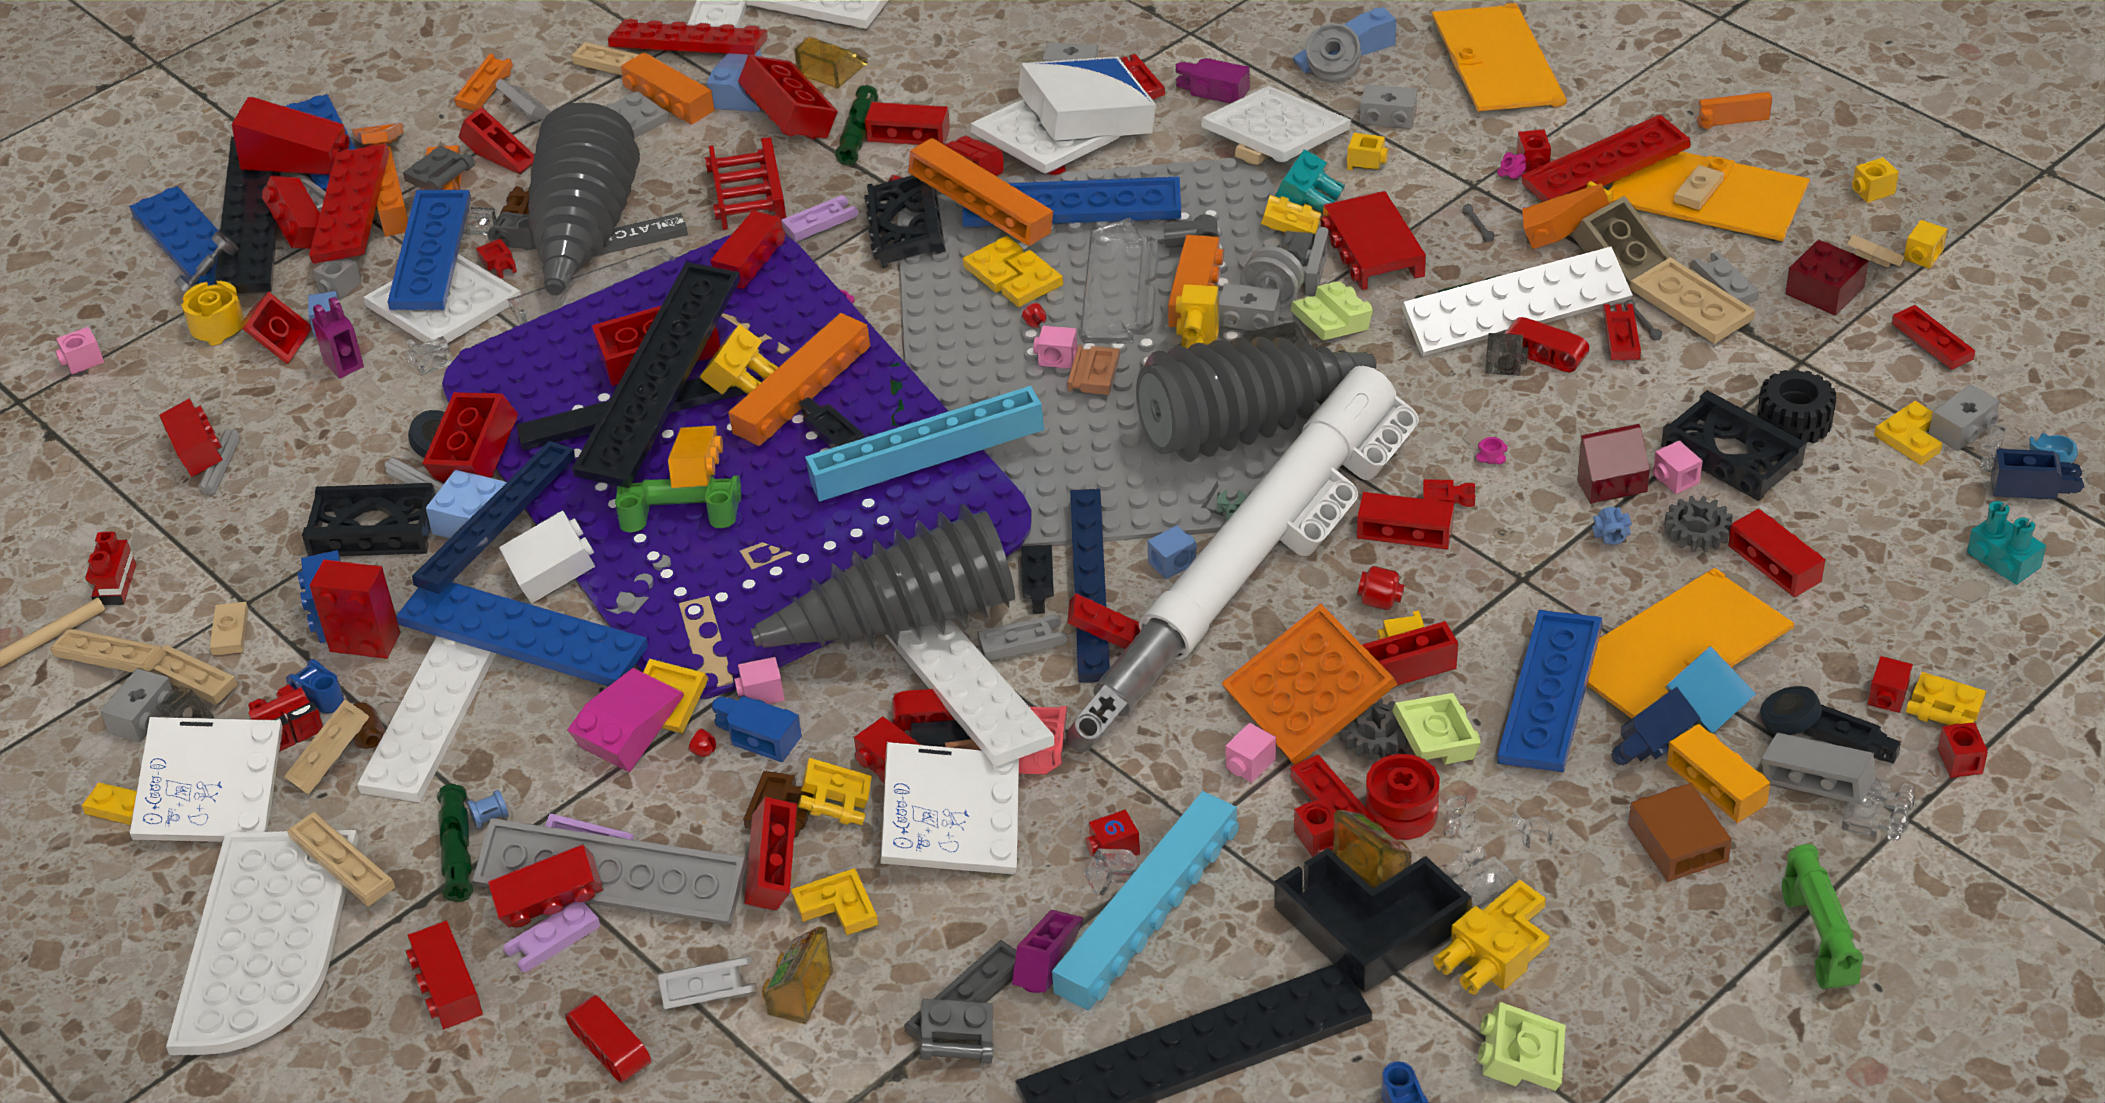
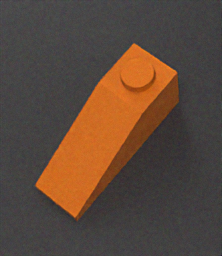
M1601 183L1522 208L1523 227L1532 249L1562 240L1575 231L1582 219L1609 205L1610 201L1603 184Z

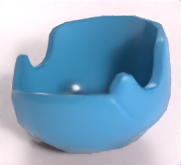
M2042 433L2037 441L2032 436L2029 438L2030 450L2054 451L2059 456L2060 462H2070L2072 464L2078 456L2077 445L2069 437L2061 435L2048 436Z

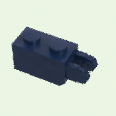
M1996 449L1990 475L1993 496L2057 499L2058 493L2074 494L2081 492L2085 488L2083 480L2080 478L2082 475L2080 465L2060 462L2059 456L2054 451Z
M1678 687L1672 689L1621 726V736L1625 741L1612 750L1613 762L1623 766L1636 757L1641 762L1650 755L1656 760L1669 750V741L1691 729V725L1701 719Z

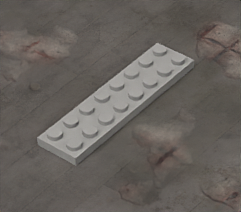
M490 818L472 880L478 886L489 887L488 881L584 844L593 854L604 889L596 893L594 898L585 903L732 926L748 862L745 857Z

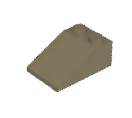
M1625 196L1582 219L1572 234L1585 253L1612 247L1629 287L1631 280L1671 257Z

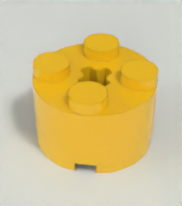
M216 281L217 285L208 286L207 282L197 284L183 295L182 310L190 334L198 340L207 341L212 346L222 344L224 339L243 330L241 323L245 318L238 294L232 284L224 281Z

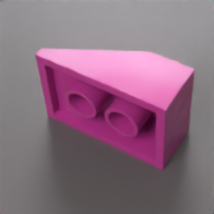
M632 668L587 702L567 731L580 748L630 773L684 694Z

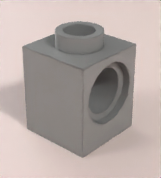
M350 258L327 261L314 270L319 292L336 291L338 300H341L361 283L357 263Z

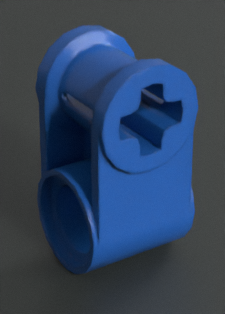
M310 659L307 662V666L295 675L289 674L286 677L287 684L291 685L295 690L301 687L308 701L313 702L322 713L335 712L345 700L337 675L323 667L315 659Z
M1396 1061L1389 1063L1384 1068L1381 1086V1098L1384 1103H1429L1427 1097L1423 1094L1415 1071L1409 1064Z

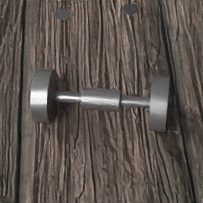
M217 231L211 237L219 247L212 255L208 254L196 268L197 272L191 279L179 274L174 280L175 284L186 293V291L195 286L196 284L194 283L201 275L205 276L217 262L216 258L223 250L232 256L238 251V247L224 234Z

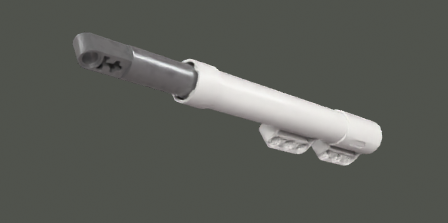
M1356 366L1350 370L1305 423L1302 433L1199 555L1171 588L1162 593L1140 618V633L1097 682L1093 689L1094 698L1068 729L1066 742L1071 749L1076 752L1088 751L1117 716H1126L1131 712L1173 660H1182L1192 652L1206 635L1211 622L1279 540L1301 556H1309L1318 548L1358 497L1355 485L1337 471L1340 466L1344 465L1361 479H1373L1419 422V417L1415 410L1396 396L1392 383L1384 374L1367 366ZM1099 710L1104 712L1101 718L1095 715ZM1080 729L1085 730L1089 736L1084 735Z

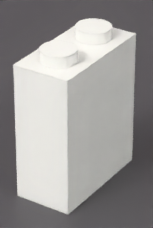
M563 511L499 547L520 588L531 604L595 567L590 558V555L594 553L592 547L585 537L581 540L579 536L584 534L575 518L569 521Z

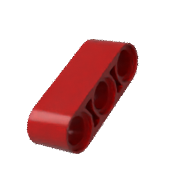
M1518 317L1501 338V343L1508 352L1568 373L1577 369L1590 350L1588 342L1583 337L1526 317Z
M933 689L901 691L892 698V723L903 732L905 730H910L911 732V723L955 720Z
M594 995L565 1014L566 1022L574 1035L619 1083L624 1082L652 1063L651 1057L643 1043L599 996Z

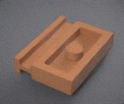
M1078 345L1068 379V391H1073V388L1081 389V392L1110 395L1120 359V349L1091 346L1090 349H1083V345Z

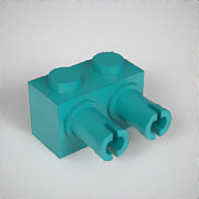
M1304 149L1282 180L1275 197L1280 198L1283 196L1289 198V202L1301 206L1307 204L1323 213V205L1335 202L1341 195L1345 185L1325 174L1324 168L1328 162ZM1318 190L1323 191L1324 193L1328 194L1330 197L1325 196L1324 194L1320 193Z
M1994 501L1989 504L1987 519L1971 530L1967 553L2015 585H2018L2041 568L2047 545L2032 536L2035 530V523L2033 521L2029 523L2028 518L2020 517L2014 521V524L2007 520L2010 511L2009 506L2005 505L2003 507V502Z

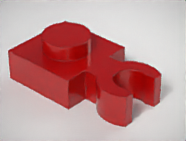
M501 239L476 248L478 258L488 270L495 268L497 277L504 278L503 270L506 269L512 270L513 273L517 272L512 252Z
M1423 479V499L1455 502L1464 507L1475 506L1476 499L1475 484L1463 483L1459 486H1454V480Z

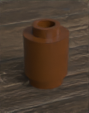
M364 702L353 704L369 716L361 730L353 737L356 746L362 749L376 747L379 745L384 733H386L376 710Z

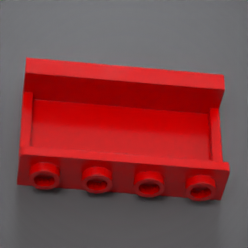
M1386 191L1323 205V216L1320 217V225L1328 229L1333 249L1338 250L1342 264L1347 265L1351 279L1358 283L1361 290L1368 288V277L1404 268L1409 269L1414 279L1425 277L1426 254Z

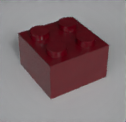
M1818 239L1789 267L1785 294L1836 316L1864 288L1869 260Z

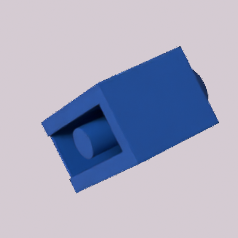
M723 696L713 700L712 710L714 713H717L714 719L715 725L729 731L733 746L783 763L802 737L799 715L790 710L781 709L746 696H742L739 701Z

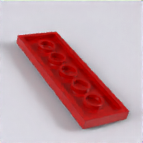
M626 19L608 36V47L755 55L767 40V29H759L758 26L754 25L735 28L732 24L715 27L710 26L709 23L686 25L685 22L679 21L671 24H662V21L659 20L641 23L636 19Z
M1660 114L1522 174V184L1542 202L1585 189L1590 181L1597 185L1602 183L1603 186H1606L1615 180L1631 175L1640 169L1654 165L1656 162L1690 148L1691 141L1686 134Z
M386 143L369 145L353 150L347 149L336 153L309 253L313 264L365 254L390 153Z

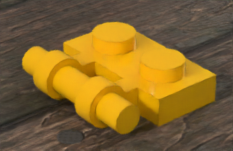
M1273 195L1269 196L1261 224L1268 226L1272 230H1280L1285 233L1286 231L1314 233L1316 235L1321 216L1320 212L1312 210V207L1306 204L1301 206L1289 202V198L1283 196L1280 198Z
M1921 672L1913 691L1912 699L1908 702L1906 713L1916 715L1918 720L1924 722L1932 720L1945 725L1976 722L1987 691Z
M809 758L805 765L801 791L814 795L813 798L801 795L798 808L809 810L810 815L820 817L822 814L836 818L838 823L849 825V823L862 826L865 813L854 810V806L865 808L869 798L872 776ZM829 798L842 802V806L825 802V799Z

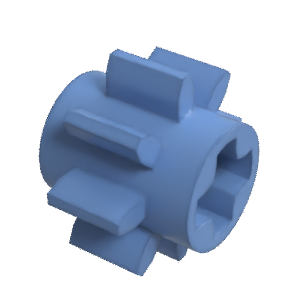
M1606 507L1598 513V516L1593 517L1595 525L1592 528L1595 538L1602 537L1604 544H1619L1626 539L1627 535H1631L1629 526L1632 525L1629 513L1622 514L1620 507Z

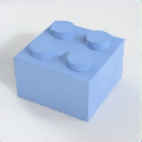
M455 469L426 507L432 534L451 538L507 482Z

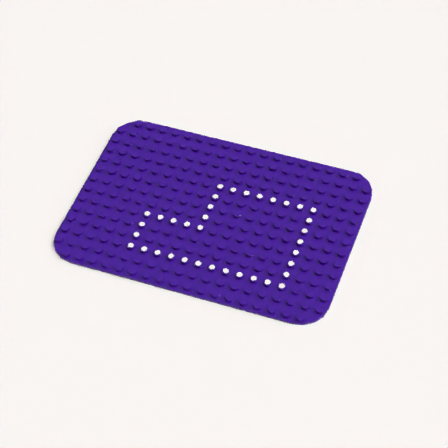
M786 234L782 245L774 251L768 262L763 264L756 273V276L750 280L745 288L736 287L723 312L724 314L736 317L739 323L750 324L751 326L748 331L759 338L766 334L773 338L763 341L758 349L764 358L777 367H780L840 313L867 324L870 347L812 399L820 407L830 404L864 434L865 438L949 412L802 247ZM731 235L714 240L709 244L691 250L649 270L640 272L626 280L617 282L612 286L566 304L559 309L541 315L522 325L515 326L508 331L490 337L471 348H465L459 352V355L446 368L442 382L448 403L453 392L502 393L518 413V417L495 468L505 482H508L543 447L540 446L523 451L516 424L609 401L618 384L611 386L597 349L592 325L661 306L685 262L711 266V258ZM722 316L716 325L720 346L737 327ZM778 342L788 347L790 351L786 354H779L777 352L779 348ZM713 357L697 361L687 381L699 378ZM893 363H900V366L890 367ZM747 367L746 371L761 383L764 381L760 375ZM890 380L902 382V389L898 390L896 396L891 394ZM746 393L669 413L632 482L643 483L645 479H670L668 458L680 428L716 426L717 436H722L723 453H719V464H715V475L711 476L714 479H730L734 475H739L741 482V500L738 504L736 521L731 526L726 528L713 527L709 522L706 503L651 505L649 507L647 524L643 529L636 532L623 531L620 528L615 505L617 486L574 477L572 467L591 433L555 442L574 448L575 459L525 508L536 526L561 511L565 513L569 521L575 518L584 533L579 536L580 540L585 537L594 551L590 558L595 565L594 568L578 576L575 580L609 627L647 638L648 647L636 663L641 672L644 671L649 659L695 671L704 665L703 657L692 653L679 603L709 596L717 625L713 622H705L700 625L699 634L703 638H712L718 633L719 629L722 641L714 644L713 652L718 657H727V670L732 675L733 681L735 678H740L738 664L776 657L778 668L822 648L819 642L800 643L799 646L797 644L768 648H763L762 645L756 647L750 629L755 628L756 623L772 616L774 612H778L791 604L793 596L799 599L811 591L812 578L820 584L830 579L831 563H834L842 571L851 566L852 550H855L865 560L872 555L873 539H876L887 549L893 546L895 529L899 530L907 539L915 536L917 520L921 521L929 531L936 528L938 512H942L951 522L958 520L961 503L973 514L984 510L988 513L1006 557L1022 546L1031 532L1032 509L1024 494L984 450L819 502L810 484L805 457L831 449V447L803 422L801 409L760 446L733 434L728 412L747 396ZM901 398L904 410L898 411L894 415V421L898 426H892L891 416L899 407L898 401ZM762 542L769 544L749 552L754 563H766L773 556L786 551L793 554L751 570L740 551ZM774 546L780 548V550L775 554H771L769 547ZM663 555L668 556L671 560L670 567L662 568L660 571L654 569L653 563L661 561ZM640 574H649L653 578V586L649 589V585L645 580L634 582L635 578ZM620 592L631 593L635 597H649L635 614L630 611L616 614L606 610L618 608L616 599ZM698 603L688 605L685 609L686 617L690 620L700 619L704 615L703 606ZM826 641L824 646L834 641ZM706 673L708 681L699 699H709L731 692L736 689L735 681L732 684L717 687L718 677L713 673Z

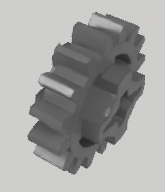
M1689 496L1688 502L1678 499L1677 506L1673 504L1669 506V512L1665 514V534H1670L1671 542L1679 540L1680 548L1689 545L1693 552L1696 551L1697 547H1702L1704 552H1708L1709 546L1719 549L1720 542H1728L1733 516L1727 513L1726 506L1717 507L1718 500H1713L1709 503L1706 502L1705 496H1702L1700 501L1695 500L1693 496Z
M1380 698L1377 703H1374L1341 730V741H1346V749L1356 748V756L1358 757L1363 753H1367L1369 760H1372L1376 754L1383 758L1386 757L1388 752L1394 755L1398 754L1399 748L1406 749L1407 738L1392 712L1395 702L1391 701L1386 705L1383 704V699Z

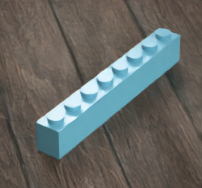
M1028 386L806 456L810 484L820 502L1043 431L1042 404L1032 386Z
M1204 791L1199 794L1052 970L1054 994L1088 1011L1097 1000L1101 1001L1105 997L1113 980L1117 976L1120 977L1124 974L1129 961L1135 953H1140L1144 949L1149 936L1154 930H1159L1164 924L1166 915L1173 907H1178L1181 904L1188 888L1192 884L1198 883L1206 866L1210 862H1215L1224 844L1228 840H1233L1239 829L1236 806Z

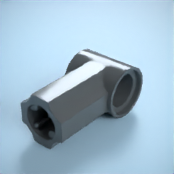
M1202 214L1196 217L1194 221L1164 223L1165 248L1183 246L1186 235L1219 237L1216 218L1210 214Z
M1286 231L1283 249L1292 253L1300 261L1302 267L1306 263L1307 250H1312L1315 234L1297 231Z

